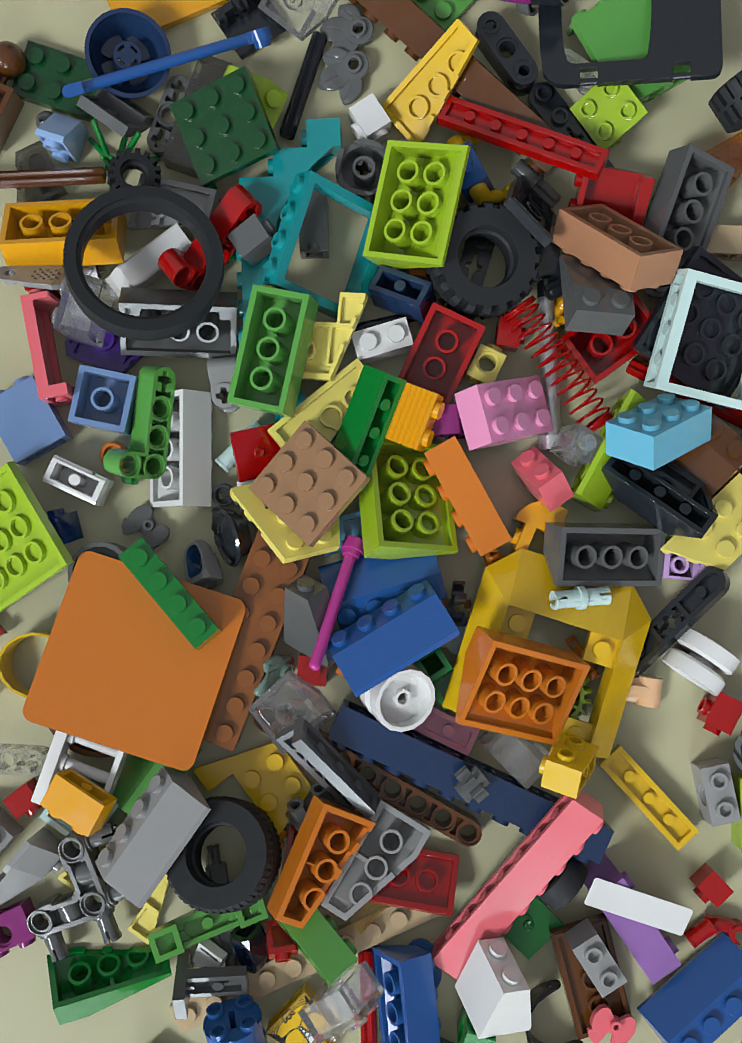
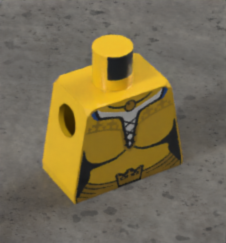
M307 982L268 1021L266 1034L278 1043H336L329 1036L333 1030L334 1019Z

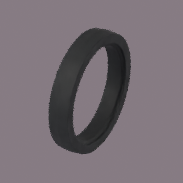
M137 185L106 192L92 200L77 214L65 238L63 268L71 295L82 312L92 322L119 337L138 341H156L184 333L198 324L208 314L216 302L222 286L224 256L221 241L214 225L197 205L173 191L160 187ZM139 211L163 214L183 224L196 237L204 252L206 273L197 293L186 304L172 312L159 316H133L108 306L91 290L83 274V256L86 246L93 234L104 223L119 215Z

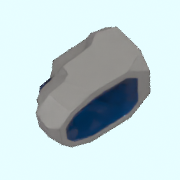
M195 540L189 544L184 555L185 575L188 583L207 589H214L223 584V572L220 569L216 553L212 552L210 545L203 540Z

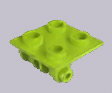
M594 85L570 108L596 145L605 149L611 146L614 148L622 142L621 137L649 113L628 85L603 87Z

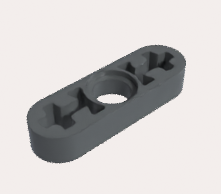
M182 75L173 76L168 80L150 127L147 144L155 156H169L173 152L179 137L180 130L177 122L166 123L163 121V115L166 111L172 110L170 104L176 101L177 95L174 89H180L182 85L186 91L185 93H179L177 101L193 93L190 81ZM161 126L166 130L164 139L167 144H161L160 148H158L155 140L160 141L162 139L163 131L160 128Z

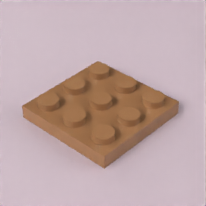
M304 420L248 488L308 546L314 547L371 478L316 428Z

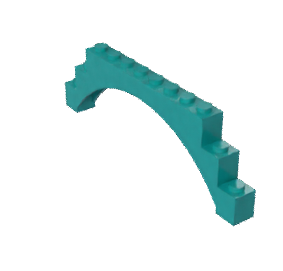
M340 118L306 119V130H301L302 147L280 148L281 151L273 154V159H268L269 177L239 178V185H243L262 204V212L259 217L263 221L266 218L269 219L277 232L281 222L280 213L284 205L287 204L290 195L289 186L293 184L296 174L310 170L317 173L332 158L337 157L342 150ZM236 250L237 261H241L242 272H237V287L242 289V300H238L237 307L238 316L243 317V327L253 284H261L265 272L263 266L269 260L270 254L253 266L242 259ZM243 328L238 329L239 345ZM299 390L296 407L307 399L301 390ZM275 414V423L284 416ZM337 434L335 435V437H334V438L332 439V441H331V443H332L333 445H334L335 439H336V437H337Z

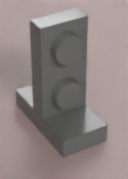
M184 949L185 952L178 955L172 996L176 1020L188 1019L190 998L249 995L247 965L193 968L190 949Z

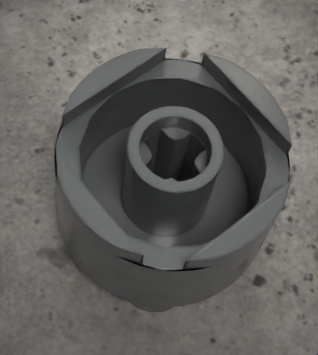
M358 139L346 148L344 147L339 152L335 163L337 185L374 204L386 151L385 148L377 141L371 139ZM363 171H368L365 176H362Z

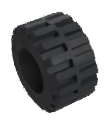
M742 70L724 83L714 93L708 103L726 133H733L742 129Z

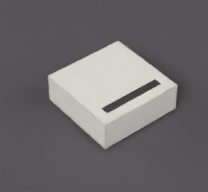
M210 939L199 942L192 961L199 967H223L228 953Z

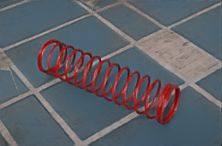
M532 295L503 316L505 318L504 321H510L535 307L515 324L511 331H515L541 317L518 337V340H522L548 326L527 344L524 350L555 335L548 343L534 353L530 359H534L562 344L554 353L540 363L537 368L539 369L560 356L568 354L543 376V378H546L561 368L575 363L567 372L550 384V387L581 372L574 381L557 393L556 396L558 397L569 389L588 381L581 390L564 402L562 406L585 393L594 391L588 399L569 412V415H572L582 407L601 400L595 408L575 422V424H579L587 417L607 409L605 413L582 428V435H589L604 426L606 421L614 417L613 411H609L610 407L606 406L599 408L604 398L592 399L597 393V388L585 390L589 386L591 379H583L577 382L583 376L584 370L580 369L570 373L577 366L578 360H572L563 364L571 356L572 351H565L556 355L565 346V341L549 346L558 337L559 332L550 333L539 339L552 327V322L545 323L532 330L545 318L546 313L538 314L525 321L540 305L536 303L529 306L536 301V298Z

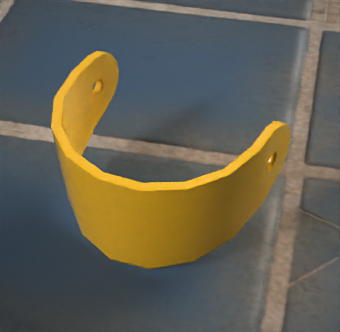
M39 630L18 635L5 644L0 652V679L10 691L27 698L29 690L22 686L14 675L12 664L14 653L19 644L31 635L49 638L51 632Z

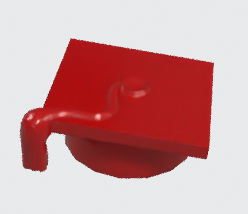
M275 423L230 432L239 482L256 479L281 449L267 432Z

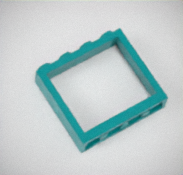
M310 170L297 173L293 184L289 186L290 195L287 204L281 210L280 226L278 232L272 238V250L269 260L263 266L265 272L260 285L309 294L319 302L318 312L337 320L339 304L285 279L290 260L314 189L368 218L345 292L366 293L369 296L368 287L376 274L378 265L362 255L374 204Z

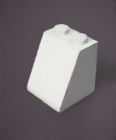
M504 937L478 940L455 984L457 993L478 1039L529 1031L531 1028L530 988Z

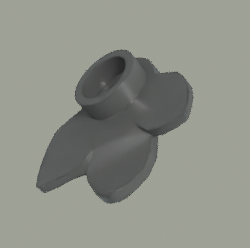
M342 4L338 8V17L327 19L320 27V32L326 34V39L334 42L332 48H342L350 52L357 50L359 46H366L371 42L374 35V26L368 18L361 16L356 6ZM360 27H363L362 32L356 34V31H357Z
M332 48L322 55V59L327 67L320 74L318 88L324 91L339 90L341 101L346 106L355 101L363 90L362 79L369 71V60L364 53L357 50L347 52L342 48ZM354 60L359 61L358 68L352 70L350 68L351 63Z

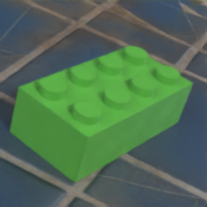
M253 284L227 402L238 407L291 418L294 417L319 302L311 295Z

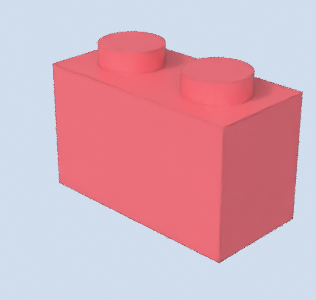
M531 447L510 462L523 486L550 512L575 496L563 472L536 447Z

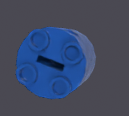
M240 995L237 998L227 999L223 1002H214L207 1007L203 1031L208 1043H268L266 1031L262 1024L261 1009L253 1001L251 995Z

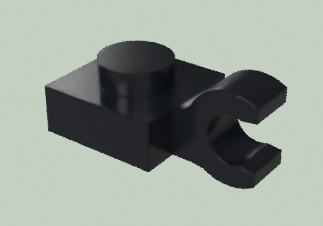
M453 581L451 599L442 598L441 602L455 625L466 627L472 610L471 600H467V593H464L465 581Z

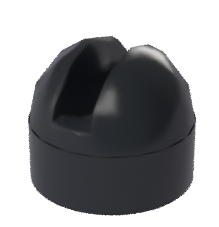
M227 483L216 486L212 491L214 503L221 507L231 505L234 502L231 496L220 499L219 493L231 490L234 487Z

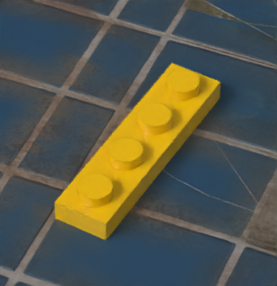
M619 744L611 750L609 759L602 758L597 763L678 851L699 832Z

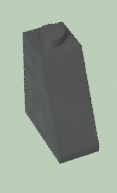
M305 574L285 587L283 642L311 658L329 605L330 595L327 586ZM337 618L332 630L331 637L335 632L340 630ZM327 647L322 665L328 668L335 660Z

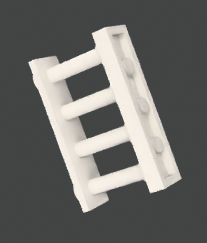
M56 730L31 802L40 805L55 774L70 767L87 778L106 784L104 790L113 795L128 753ZM76 742L115 757L110 773L70 758V754L67 753L70 744Z

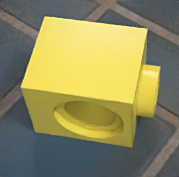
M487 343L486 346L480 344L464 379L475 385L495 382L507 355L502 354L503 350L494 344ZM481 359L491 360L494 369L492 371L482 370L479 366V361Z

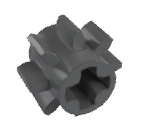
M464 765L454 774L458 781L453 787L467 803L475 799L479 804L489 795L486 787L491 782L476 765L471 770Z

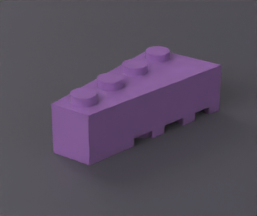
M605 853L600 864L591 860L589 864H586L589 871L584 884L588 890H590L595 878L630 889L635 887L626 871L620 874ZM602 910L652 984H655L682 965L675 955L679 951L668 935L663 938L661 935L662 929Z

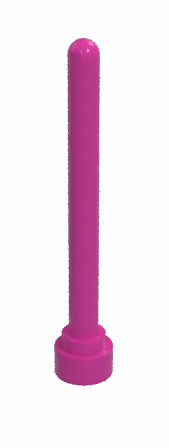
M345 536L341 547L344 559L309 662V667L313 671H317L321 667L355 560H359V557L364 554L363 540L355 536Z

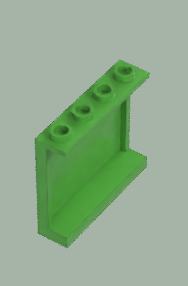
M600 0L594 8L588 11L583 9L577 12L571 18V24L566 34L568 37L573 34L577 35L592 62L642 59L648 54L651 0ZM674 66L673 73L690 72V66ZM686 80L628 86L640 102L645 104Z

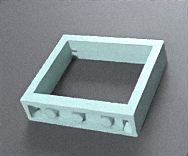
M689 268L677 269L673 284L670 286L643 386L742 410V376L735 399L669 382L696 282L742 295V283Z

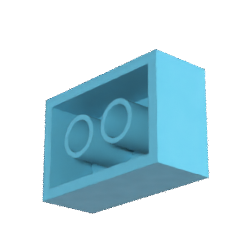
M672 393L658 394L656 398L642 402L637 407L621 412L617 417L606 421V455L654 471L711 440L712 407L700 404L697 400L677 398Z

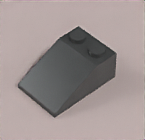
M560 255L565 330L622 336L635 317L633 292L621 289L620 284L612 279L602 277L599 271L593 267L583 265L577 257Z

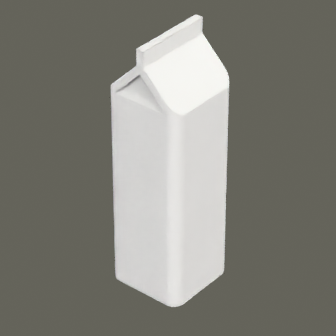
M176 223L125 260L124 264L118 265L105 280L118 297L120 296L121 287L147 288L165 275L157 264L160 255L170 248L186 252L192 243Z

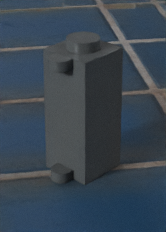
M314 189L299 233L301 259L329 258L328 197Z

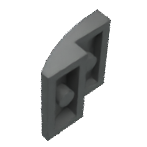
M103 88L98 89L95 96L81 94L76 104L123 138L132 137L138 131L140 133L146 131L151 127L155 117L130 99L117 97Z

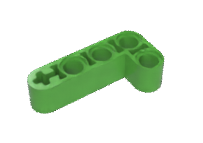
M145 365L139 371L130 449L113 448L107 451L103 459V465L109 473L139 479H158L164 474L167 464L176 386V375L171 368Z

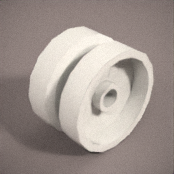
M689 629L677 640L678 644L689 654L676 648H669L662 662L698 687L718 697L726 684L724 679L714 672L713 669L726 675H732L740 661L714 640L695 630Z
M411 664L360 695V700L364 708L389 730L404 732L416 728L429 716L435 702V688L431 679Z

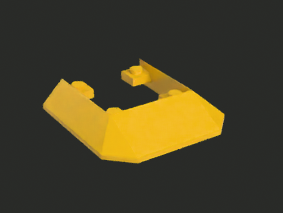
M521 548L486 566L442 707L454 712L457 711L465 652L477 626L527 639L535 614L589 630L581 659L605 666L589 721L585 722L568 716L556 744L564 735L578 736L585 742L599 746L597 757L609 759L651 623V618L635 587L608 586L611 592L604 593V595H612L609 605L587 606L583 610H577L575 607L553 610L550 607V603H556V600L549 601L550 592L555 590H573L576 586H555L545 555ZM584 586V587L587 589V588H598V587H602V586Z

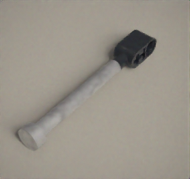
M539 242L540 247L535 250L536 254L541 255V265L536 268L539 271V276L532 285H537V302L540 304L538 314L546 313L539 326L552 322V327L539 339L556 332V327L553 325V320L555 319V300L549 301L543 293L545 285L561 277L560 247L553 242H550L545 248ZM548 326L540 329L539 334L542 333ZM555 335L539 342L540 349L546 343H548ZM557 338L549 346L557 343ZM557 346L541 354L540 363L557 350ZM558 358L541 367V384L554 431L538 437L540 452L568 450L567 435L561 434L559 396H556L559 393V383L550 387V384L558 379V371L543 378L547 372L558 364Z

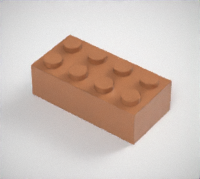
M604 204L560 208L553 240L551 241L561 247L564 253L577 257L583 265L593 267L600 272L602 277L612 279L620 284L621 289L628 292H637L638 289L658 288L661 285L673 284L683 253L682 248Z

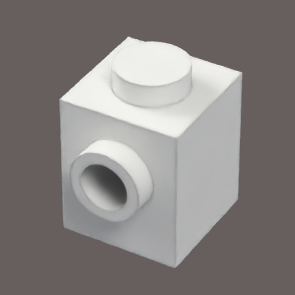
M373 93L349 107V120L352 123L350 127L357 139H371L378 143L387 139L391 132V120Z

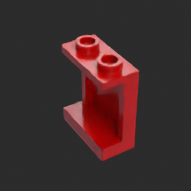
M604 166L597 181L576 174L574 187L578 188L575 199L570 198L568 207L604 204L643 226L655 178L650 174Z

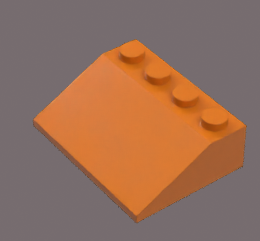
M477 626L465 652L455 721L457 724L553 745L561 734L591 666L572 651Z

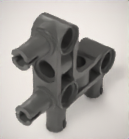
M115 822L103 826L101 830L89 837L80 835L72 830L58 846L61 864L64 871H68L75 891L64 895L58 893L43 900L27 918L29 931L40 937V939H44L52 962H56L58 959L62 960L70 954L64 941L62 930L93 920L97 922L104 939V944H109L111 941L114 942L122 937V932L118 927L113 912L118 902L126 898L103 880L95 863L100 853L98 846L109 843L115 834L113 829L118 827ZM72 841L78 843L80 849L74 847ZM93 895L99 897L102 902L96 901ZM42 914L47 916L48 920L43 918Z

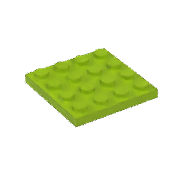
M15 461L7 462L0 467V613L74 562Z

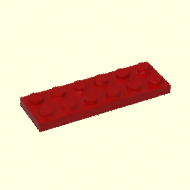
M293 825L289 827L281 871L298 834ZM422 849L413 862L368 902L451 917L453 915L460 856ZM332 882L331 885L328 887V889L326 890L325 894L328 893V891H329L330 887L332 886L333 882Z

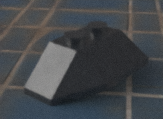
M611 457L601 470L619 502L668 535L702 539L719 516L717 510L714 509L712 499L705 484L672 462L653 471Z

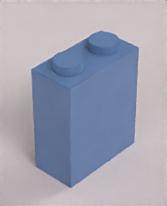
M23 376L13 383V387L6 391L0 390V437L15 463L23 466L73 439L57 408L39 400L34 376Z

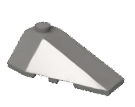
M384 800L379 802L376 814L370 818L376 825L371 832L368 831L360 842V848L355 855L352 854L342 867L343 872L337 881L334 880L321 903V906L344 921H347L418 857L432 832L417 819Z
M41 828L26 840L2 869L3 872L0 874V905L42 880L49 872L52 871L56 874L62 867L58 854V846L61 840L47 828Z

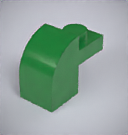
M437 648L414 663L420 671L431 679L435 688V696L442 706L453 668L441 649Z

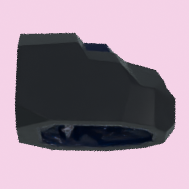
M260 921L242 929L238 926L230 932V946L241 966L247 965V972L255 974L265 965L268 954L266 933Z

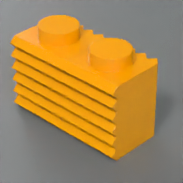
M406 382L385 438L423 452L425 447L428 448L433 441L434 431H432L435 419L439 420L443 414L445 403L442 401L444 397Z

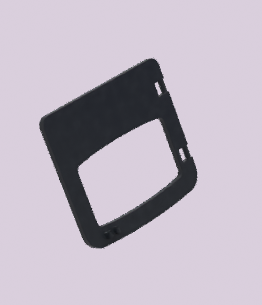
M651 0L650 41L646 57L634 60L575 64L569 63L565 56L561 7H538L542 73L548 84L556 88L572 89L580 88V86L594 85L603 87L672 82V80L688 79L690 81L711 80L721 74L723 67L721 0ZM690 66V72L673 73V67ZM598 72V78L580 79V73Z

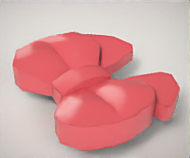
M599 1004L591 1014V1027L587 1028L588 1036L593 1043H599L607 1032L612 1034L610 1043H627L635 1033L636 1021L631 1014L627 1013L618 1017L612 1014L608 1005Z

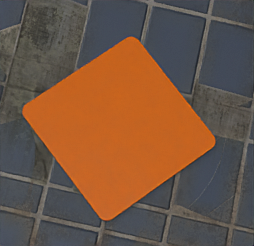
M92 551L83 552L77 559L23 706L25 719L29 722L181 771L190 769L195 763L246 612L245 604L238 598L179 580L222 631L200 650H196L122 561Z

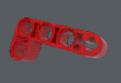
M235 185L230 188L209 217L221 241L224 265L236 250L227 235L251 215L256 214L259 217L262 212V204L243 185ZM196 238L186 252L176 248L167 249L160 255L157 263L158 267L175 286L186 290L198 291L206 273L204 252Z

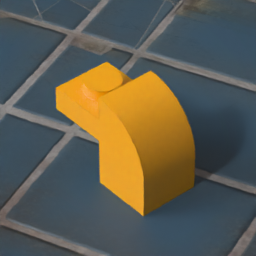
M540 501L521 507L512 518V520L522 525L520 528L516 527L511 536L512 540H510V543H513L511 550L517 551L521 548L528 550L536 530L545 533V522H564L569 510L559 506L550 512Z

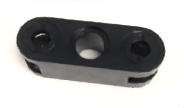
M495 11L483 13L477 21V30L475 32V36L480 40L477 47L502 82L517 96L529 94L538 75L536 62L499 13ZM507 51L512 56L504 57L500 54V52Z

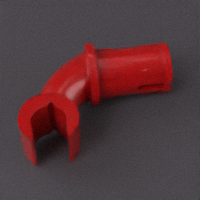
M704 914L702 920L684 931V935L694 948H697V946L714 934L718 936L720 931H725L733 943L740 945L735 938V932L742 931V921L724 916H707Z

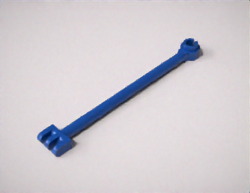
M270 26L71 83L62 88V95L65 98L75 97L254 44L255 49L272 45L270 39L273 37Z

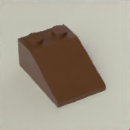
M712 413L711 440L671 462L704 483L711 499H713L742 471V437Z

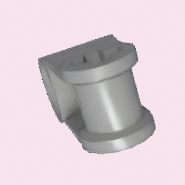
M237 356L213 358L207 361L212 401L225 413H232L239 409L238 406L229 402L225 404L221 400L225 398L226 393H229Z

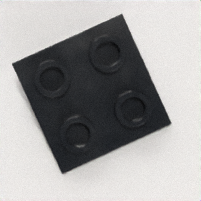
M230 0L211 13V16L226 38L270 26L273 37L270 40L272 41L288 30L269 0ZM254 44L234 50L243 60L258 49H255Z

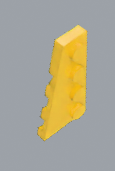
M457 18L381 105L391 122L408 141L424 142L480 42L461 19Z

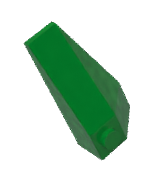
M103 946L102 949L72 947L69 948L70 954L62 960L58 959L56 962H52L50 954L47 955L52 1005L60 1025L91 1016L172 976L169 959L156 964L150 946H132L130 949H113L112 946Z

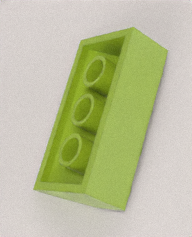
M630 389L618 397L611 411H613L614 417H617L619 413L629 411L637 407L638 404L647 401L635 390ZM606 424L599 432L570 487L575 495L570 499L594 512L601 511L602 508L607 509L614 497V494L611 493L612 489L601 471L603 466L612 457L606 455Z

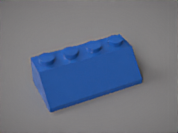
M364 554L360 556L359 560H355L337 615L340 630L347 628L360 617L370 614L383 606L386 601L398 597L409 590L411 586L424 580L428 581L440 600L448 598L436 556L401 559L364 558ZM343 560L318 567L322 584L327 586L330 598Z
M427 580L411 586L409 590L398 597L386 601L383 606L370 614L360 617L347 628L335 632L330 637L327 647L357 698L461 633Z
M720 932L718 936L713 938L637 1007V1010L662 1043H713L742 1016V950L723 932Z
M417 945L373 946L372 952L382 1043H440L439 1030L441 1029V1022L437 1014L436 1001L438 993L434 985L433 971L435 964L431 953Z

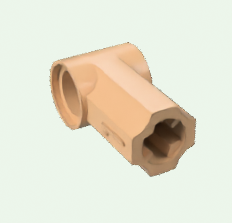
M644 675L634 677L627 701L634 702L635 705L660 708L663 679Z

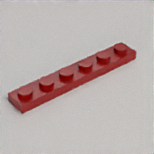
M451 95L437 117L439 126L596 181L609 158L610 150Z

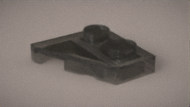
M41 140L15 152V166L17 170L56 168L47 149L43 147ZM65 186L16 188L17 203L54 201L68 194Z

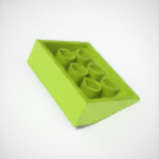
M388 140L363 257L378 266L384 265L394 268L444 267L471 148L469 145Z
M386 438L384 439L370 475L371 480L367 483L365 491H360L359 493L364 558L401 559L455 554L458 552L455 521L451 515L453 505L450 500L444 502L437 489V486L441 485L436 474L430 476L423 464V461L427 459L424 453L439 444H431L421 452Z

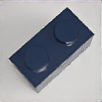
M380 265L368 287L374 306L420 323L424 322L432 303L436 302L432 282L384 265Z

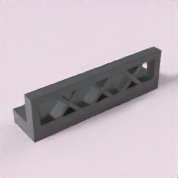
M305 718L277 733L276 741L342 806L353 810L357 809L366 818L376 814L378 792Z

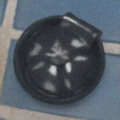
M215 507L212 509L211 529L214 531L215 544L223 560L235 568L238 566L241 558L247 555L252 547L250 530L245 519L237 514V512L222 507Z

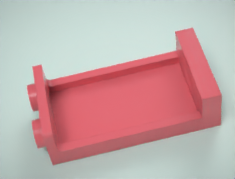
M32 289L29 291V294L20 296L39 400L54 407L71 405L75 387L62 381L50 317L51 312L64 310L63 304L59 298L46 289Z

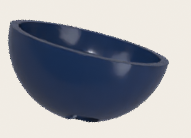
M116 8L101 14L91 24L85 38V59L93 77L131 67V64L134 66L171 55L169 41L159 24L145 13L130 8ZM170 68L104 87L103 89L121 98H143L161 87L167 79Z

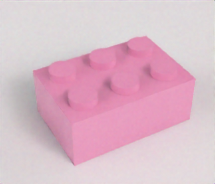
M539 375L477 384L454 394L469 451L531 439L554 431Z

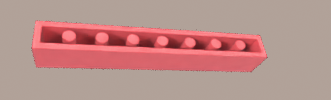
M584 791L580 792L577 799L562 795L433 943L431 956L433 957L434 964L458 980L478 940L499 938L501 934L503 936L506 935L511 929L513 921L519 915L523 916L527 912L530 902L536 895L541 896L545 892L548 882L554 875L559 876L563 872L567 861L572 855H578L582 851L585 841L590 835L597 834L604 824L602 804Z

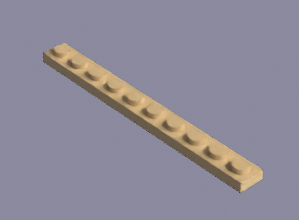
M384 905L338 926L339 929L336 932L342 940L348 938L356 947L357 953L441 915ZM299 948L298 955H293V960L288 962L275 963V959L268 958L265 960V965L255 974L248 972L249 995L252 996L254 1001L317 971ZM240 995L190 998L188 1019L176 1020L172 1002L169 1008L180 1033H184L203 1024L204 1018L207 1015L206 1009L210 1004L237 998Z

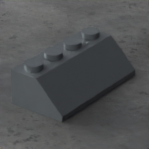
M692 144L669 151L643 224L644 228L683 249L678 269L682 267L695 246H701L707 251L735 168Z
M121 287L118 302L119 311L141 317L163 315L186 304L197 291ZM219 292L216 302L208 314L194 327L177 336L156 341H138L120 337L121 355L191 358L236 356L237 292Z
M545 522L543 552L555 586H661L664 553L660 549L665 545L666 533L656 526L649 524Z

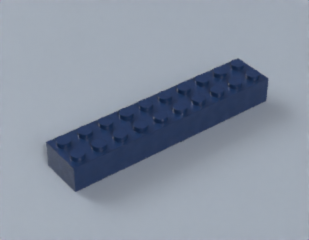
M345 698L328 733L327 738L332 740L331 745L343 751H347L350 748L359 752L358 757L372 764L376 760L386 765L384 768L386 771L397 776H401V773L412 777L411 781L422 788L427 789L430 785L439 790L438 794L450 801H454L457 798L466 802L453 787L458 781L454 774L464 765L469 770L476 765L491 782L486 787L489 795L479 804L475 799H472L469 803L466 802L465 807L481 814L482 810L493 815L492 819L504 826H508L509 823L520 827L518 831L525 836L532 831L559 800V797L454 750L414 730L404 732L389 730L364 707ZM604 820L600 831L597 834H591L585 841L582 851L578 855L573 854L572 856L586 864H589L590 860L600 864L614 833L613 829Z

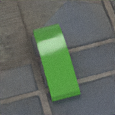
M262 898L251 907L232 913L209 914L197 910L190 911L147 933V937L157 964L184 953L185 948L238 926L241 929L269 917Z

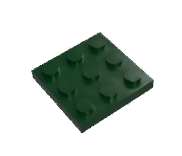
M245 65L170 104L196 174L203 187H208L281 151L251 72Z

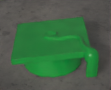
M536 896L530 902L527 912L523 916L519 915L513 921L511 929L504 936L529 960L551 939L549 929L564 925V923Z

